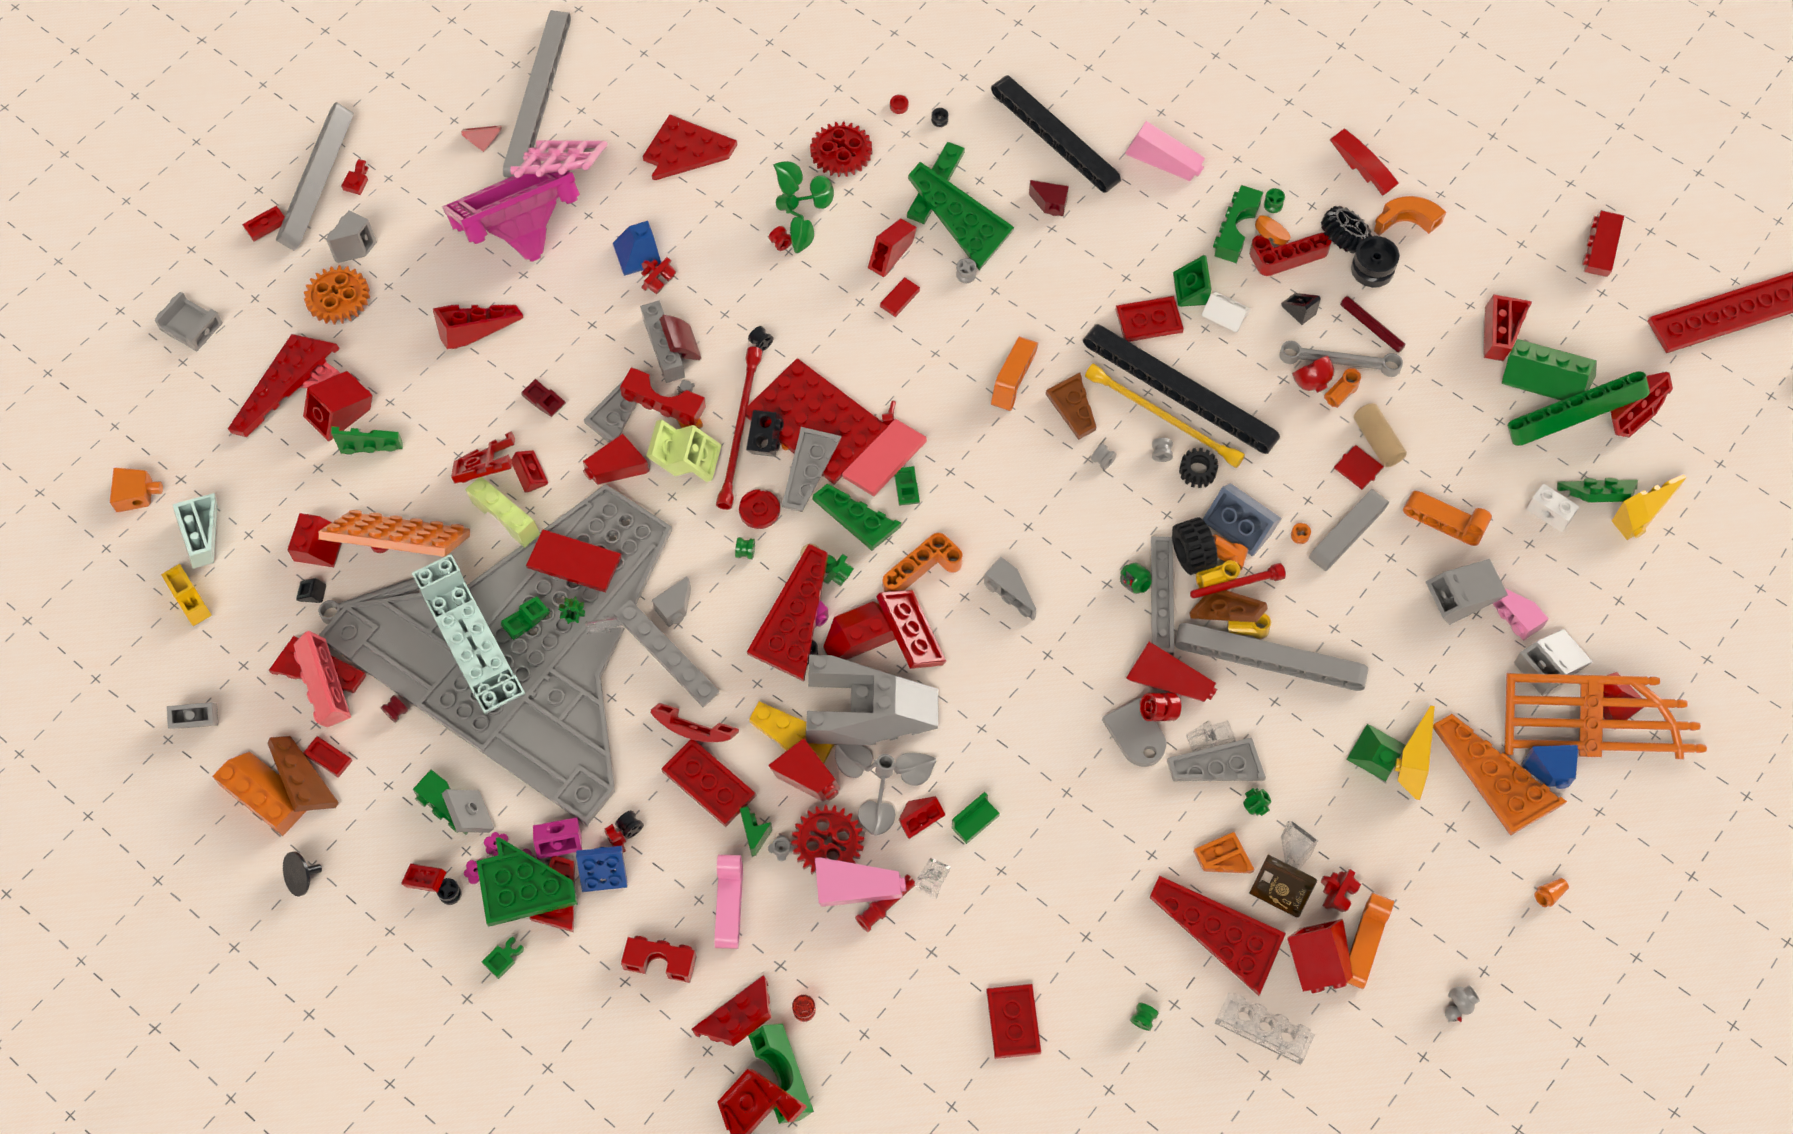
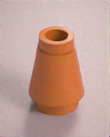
M1559 878L1539 886L1534 894L1535 899L1542 907H1551L1569 889V885L1565 879Z

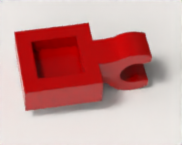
M358 159L355 171H348L341 185L343 191L357 195L362 194L368 182L365 174L369 167L365 166V160Z

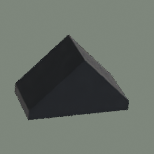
M1294 293L1282 302L1281 305L1303 325L1317 314L1321 298L1319 295Z

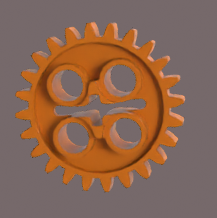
M341 265L338 266L337 270L330 266V271L328 272L322 269L323 274L315 273L317 279L310 278L311 284L306 285L308 290L304 291L306 307L313 317H317L318 321L324 319L325 324L332 320L333 325L336 324L337 320L344 324L345 318L352 321V315L359 316L358 310L364 312L363 305H368L367 299L370 298L368 293L370 289L366 279L363 278L362 273L357 274L356 269L350 271L349 266L342 270Z

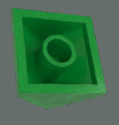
M1202 255L1173 272L1177 303L1180 307L1206 305L1212 289L1207 257Z

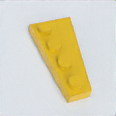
M760 701L758 702L749 719V722L757 729L780 744L786 751L803 738L806 740L805 721ZM808 743L824 764L834 744Z

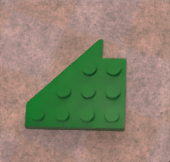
M500 837L496 838L498 856L476 861L488 927L578 904L575 885L571 879Z

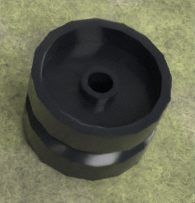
M1369 236L1363 239L1357 245L1351 265L1354 278L1362 285L1372 288L1388 284L1394 276L1400 257L1397 246L1391 240L1381 236Z

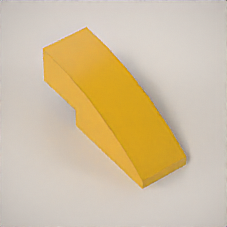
M180 564L161 574L192 626L212 616Z

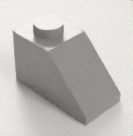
M687 576L652 599L654 610L668 627L680 623L686 616L691 592L690 581Z

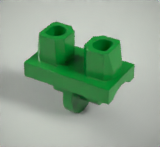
M842 554L836 561L833 556L828 555L825 571L828 575L824 578L823 582L829 584L832 580L839 586L843 585L854 570L853 567L845 563L848 558L847 556Z

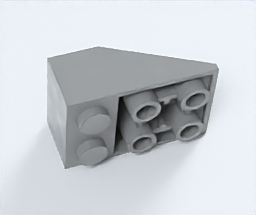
M1490 559L1443 572L1426 581L1443 619L1449 625L1508 596Z
M1563 629L1521 651L1514 664L1523 674L1574 675L1591 664L1592 660ZM1561 683L1531 684L1543 696Z

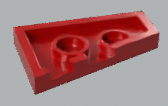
M553 856L549 867L571 879L575 885V862ZM574 905L529 917L531 921L574 933Z

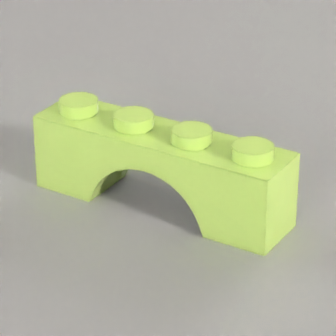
M479 477L465 489L471 502L484 514L487 512L492 514L506 528L511 537L524 548L540 535L535 521L483 477Z

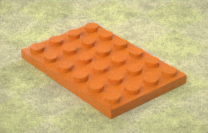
M350 510L319 531V539L445 557L470 537V529L464 528L461 524L448 526L443 525V522L440 521L426 523L418 518L404 520L401 516L382 517L380 513H370L368 515L362 514V511Z

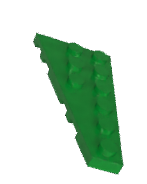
M919 162L908 175L909 181L967 256L976 263V267L980 271L1013 232L1014 227L922 162Z

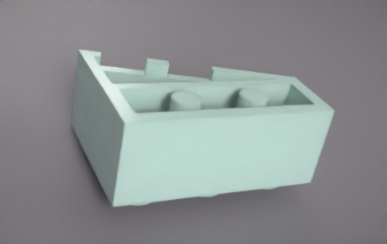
M215 493L172 504L192 568L214 563L217 522Z

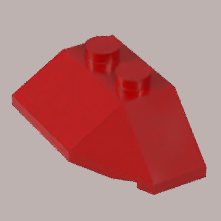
M1669 372L1646 376L1650 390L1649 395L1611 411L1615 435L1630 438L1658 413L1665 402L1667 394H1670L1673 390Z
M872 601L835 616L823 648L826 655L848 660L894 641L896 638L880 604Z

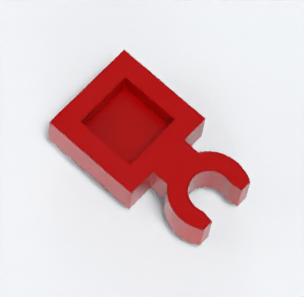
M613 824L604 828L607 839L612 847L622 846L623 853L626 852L624 847L626 840L621 831L616 832Z

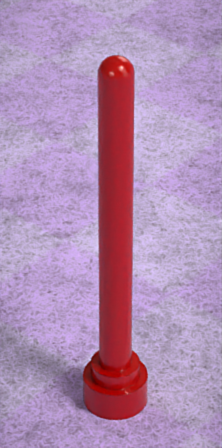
M1281 563L1273 564L1264 572L1192 590L1190 597L1195 599L1267 579L1274 581L1283 580L1286 577L1285 568Z

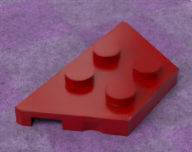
M761 976L694 1026L691 1030L695 1036L700 1037L704 1035L709 1037L711 1041L724 1042V1044L734 1047L771 1019V1009L769 1008L770 996L767 993V986L769 985L765 976Z

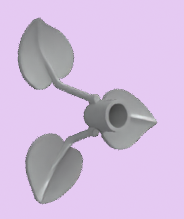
M836 744L835 760L839 770L844 775L858 778L863 774L864 770L869 772L876 767L875 772L881 778L877 803L867 801L860 806L858 811L859 822L871 835L885 833L891 828L895 820L894 807L888 803L881 804L885 778H889L894 770L896 774H901V778L905 783L913 786L921 785L928 780L936 763V758L926 754L905 753L899 756L896 762L892 756L883 754L871 764L872 754L868 748L862 745Z

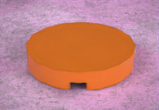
M1259 215L1256 219L1255 228L1263 237L1267 239L1271 237L1274 239V244L1280 246L1288 243L1291 236L1280 223L1264 215Z

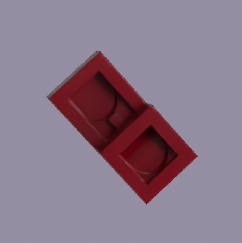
M536 379L521 392V395L526 400L551 417L566 404L552 389L548 390Z

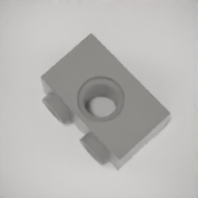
M208 702L167 706L168 728L184 729L218 725L217 704Z

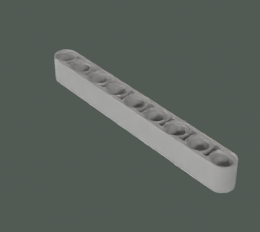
M337 102L333 104L327 115L276 237V241L293 251L298 248L354 114Z
M1181 623L1179 625L1175 641L1176 648L1183 651L1350 690L1361 691L1365 689L1368 667L1358 662L1189 623Z

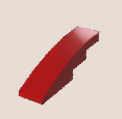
M1345 128L1330 139L1352 170L1356 168L1367 183L1372 181L1382 196L1399 184L1397 179L1377 156Z

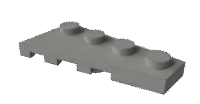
M801 427L782 508L803 512L838 446L841 436Z
M1252 738L1167 759L1173 781H1265L1266 778Z

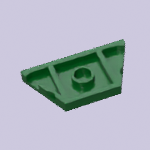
M1586 478L1584 481H1557L1558 491L1570 490L1569 495L1580 498L1588 503L1623 502L1634 496L1635 489L1637 490L1638 480H1618L1616 478H1605V480Z

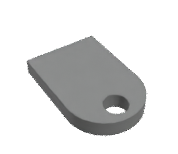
M1138 698L1107 714L1102 718V721L1126 759L1134 765L1147 767L1161 760L1166 749V739L1155 721L1143 719L1140 712L1141 698ZM1146 749H1151L1156 755L1153 758H1147L1143 752Z

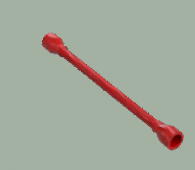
M753 346L748 347L746 352L747 372L725 483H723L716 500V506L723 510H730L733 505L732 483L746 419V410L750 399L754 373L761 362L763 354L760 348Z

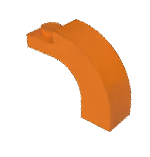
M1416 196L1399 197L1384 205L1383 212L1375 220L1374 232L1380 236L1395 223L1408 221L1419 225L1430 234L1443 223L1446 211L1436 203L1425 198Z

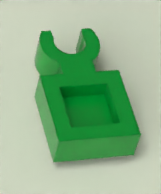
M514 937L507 940L504 949L497 946L481 961L497 979L502 977L515 964L512 957L518 956L524 951L522 945L517 949L511 948L516 942Z

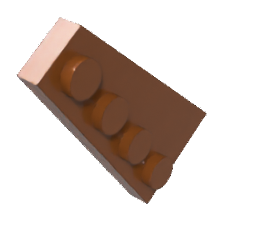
M270 737L267 744L294 812L336 808L339 802L292 737Z

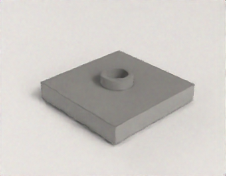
M446 789L442 793L457 832L490 833L494 830L480 791Z

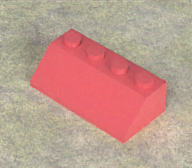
M311 631L305 632L294 644L296 651L294 652V657L302 669L300 676L307 685L308 700L314 706V719L318 724L328 728L350 719L351 715L326 639Z

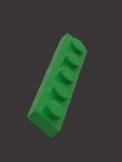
M947 142L932 170L949 181L965 153V148ZM919 193L907 212V218L925 225L932 209Z

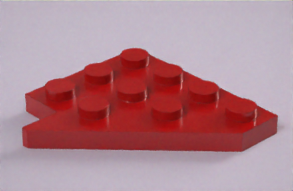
M669 114L642 157L643 161L657 166L652 174V180H659L728 160L738 144L735 139Z

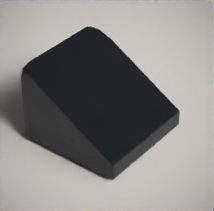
M317 578L300 581L296 600L299 602L322 603L326 584Z

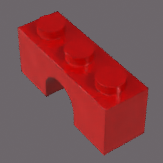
M635 936L634 938H627L621 965L623 970L646 974L647 967L651 961L663 959L668 963L666 969L668 979L690 983L697 956L695 950H692V947L681 944L679 947L671 946L667 941L657 940V942H651L645 937Z

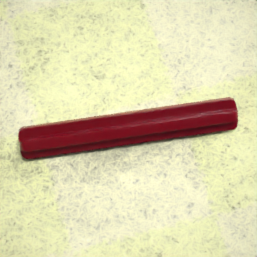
M1346 296L1341 301L1340 305L1396 352L1399 353L1405 348L1406 344L1349 296Z

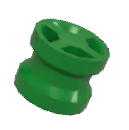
M1277 188L1268 190L1264 201L1265 210L1270 213L1280 212L1285 200L1284 192Z
M738 537L735 547V558L747 557L753 560L755 539L744 540Z
M1138 1003L1136 1006L1137 1012L1132 1015L1130 1021L1143 1030L1151 1031L1153 1027L1152 1021L1157 1018L1159 1013L1147 1004Z

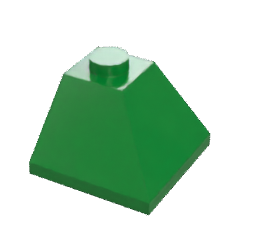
M1367 724L1346 760L1386 782L1395 767L1396 759L1400 758L1406 745Z

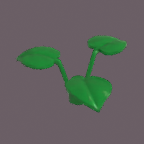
M789 161L773 164L776 170L779 187L784 194L776 198V207L780 211L786 210L787 214L796 216L790 224V235L794 252L800 253L812 243L814 228L809 220H804L803 215L792 210L799 205V201L813 199L814 206L818 209L827 208L833 200L834 189L828 178L816 176L810 183L812 195L796 197L793 194L799 190L798 185L803 181L800 167Z

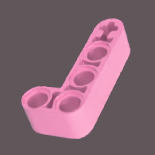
M718 855L715 948L738 949L743 881L741 855Z

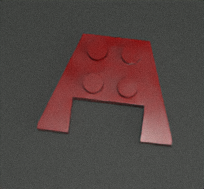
M512 431L506 433V438L497 443L495 439L489 442L488 448L482 451L476 449L455 460L451 474L454 484L465 483L475 478L511 469L512 460L509 454L496 460L493 459L495 452L514 445L515 437Z
M747 1069L717 1101L726 1130H729L730 1134H751L775 1107L779 1109L788 1122H794L807 1108L805 1104L753 1069Z

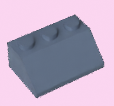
M1231 483L1221 488L1203 518L1208 526L1232 543L1245 546L1248 549V554L1254 556L1263 546L1282 519Z

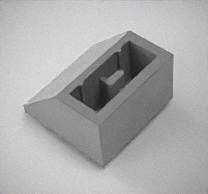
M350 210L340 218L337 226L329 232L326 238L334 260L337 263L365 257L377 243L369 220Z

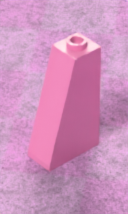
M1147 121L1125 152L1130 157L1188 181H1191L1195 175L1198 177L1204 168L1201 165L1205 159L1203 156Z
M820 857L815 858L818 899L821 907L903 898L902 892L906 891L905 877L901 878L899 871Z

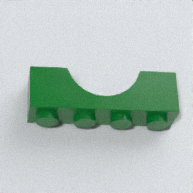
M1241 185L1239 191L1234 192L1231 201L1234 204L1232 207H1228L1225 215L1227 221L1222 222L1219 230L1221 236H1216L1213 248H1216L1215 257L1237 264L1243 249L1245 236L1238 231L1236 224L1244 219L1256 217L1263 196L1262 191Z
M783 1024L763 1025L748 1035L755 1057L762 1059L773 1069L778 1080V1087L806 1105L807 1108L794 1122L800 1121L814 1112ZM775 1107L774 1111L778 1123H789L779 1109Z

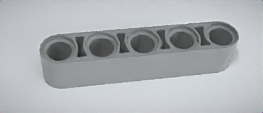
M1371 489L1310 554L1309 559L1324 571H1327L1382 514L1389 501Z

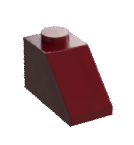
M1030 180L1029 195L1045 214L1064 217L1069 186Z

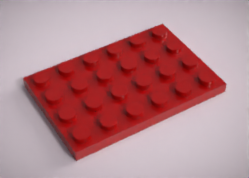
M798 358L748 405L746 410V417L749 420L752 418L753 410L776 412L782 416L784 426L779 434L780 444L786 446L793 454H795L801 427L841 436V440L822 474L823 477L834 485L843 477L842 473L888 427ZM771 419L766 421L765 428L771 425Z

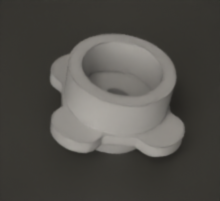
M779 835L768 846V851L774 853L779 861H785L786 856L795 849V846H792L784 835Z

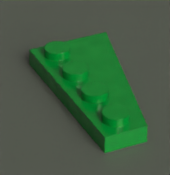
M826 484L813 494L812 500L871 551L901 528V522L890 520L886 517V514L880 511H873L867 507V504L861 501L856 502L850 498V495L829 484Z

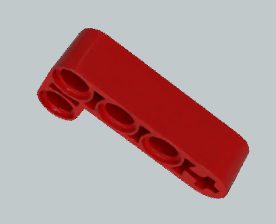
M1318 233L1273 248L1269 239L1262 235H1257L1252 239L1249 254L1258 272L1263 276H1271L1325 258L1329 253L1332 241L1328 240L1329 237L1324 235V233Z

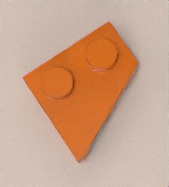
M1235 832L1197 847L1193 851L1205 872L1251 874L1255 870Z

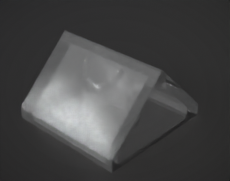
M1293 821L1287 822L1281 835L1285 863L1300 870L1310 858L1318 843L1316 838Z

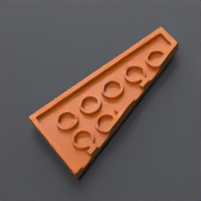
M1453 714L1434 723L1433 729L1510 836L1566 804L1567 801L1561 796L1559 798L1552 793L1548 786L1544 783H1539L1531 777V773L1506 754L1498 752L1492 747L1490 742L1484 741L1477 736L1473 729Z

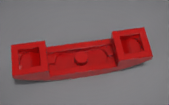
M658 703L650 712L657 721L669 730L696 741L724 742L731 740L739 733V729L722 723L709 728L679 718V709L662 703Z

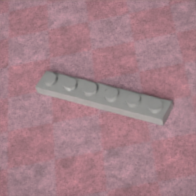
M1151 536L1152 643L1173 656L1172 537Z
M631 600L627 601L614 613L618 621L702 707H705L719 694V690Z

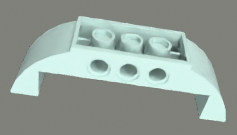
M452 554L412 572L427 606L483 713L487 714L525 695L516 675L513 674L470 593Z

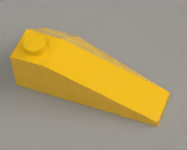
M1683 474L1667 481L1661 488L1659 485H1656L1648 493L1644 490L1623 501L1612 522L1626 540L1634 536L1638 538L1646 532L1647 526L1677 492L1687 477Z
M1432 705L1428 708L1403 749L1401 759L1397 758L1394 771L1398 772L1397 781L1416 800L1421 799L1429 772L1435 706Z

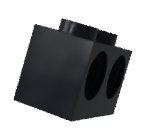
M753 410L746 450L754 455L776 457V451H779L780 448L779 434L784 426L782 416L776 412ZM771 419V425L765 428L766 421ZM768 439L767 446L761 448L762 442Z

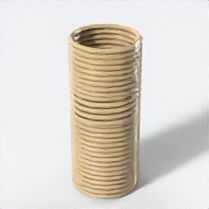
M1371 403L1356 411L1353 418L1383 466L1391 467L1402 461L1406 457L1407 452L1378 406Z

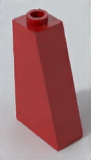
M1150 641L1126 677L1127 680L1202 702H1205L1206 699L1211 700L1218 690L1214 687L1216 682Z

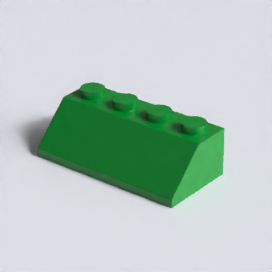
M1517 339L1509 354L1502 384L1557 400H1564L1590 389L1596 377L1597 360Z

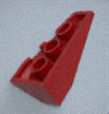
M448 305L433 308L438 333L446 349H457L458 347L467 346L523 319V314L517 305H491L489 308H480L478 305H471V308H459V305Z

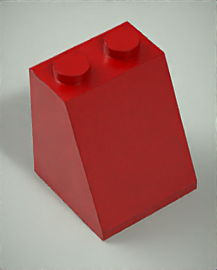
M345 371L307 387L303 417L327 441H331L334 439L331 434L332 426L339 427V431H344L370 411L373 395L357 378L353 377L348 371Z
M804 738L768 765L778 779L822 802L835 798L839 793L838 790L841 789L836 779Z
M1343 919L1299 928L1287 937L1303 992L1311 990V993H1318L1324 991V987L1333 986V989L1347 986V982L1353 978Z

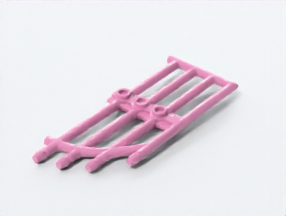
M536 140V147L528 148V152L524 153V162L520 166H511V175L514 174L516 178L522 177L523 174H536L538 177H542L545 173L558 172L560 175H564L570 170L580 168L588 170L607 147V142ZM586 148H595L593 152H583Z

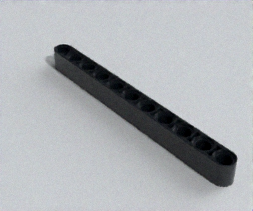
M1095 324L1083 338L1084 345L1091 351L1257 451L1268 454L1280 439V434L1274 428L1107 328Z

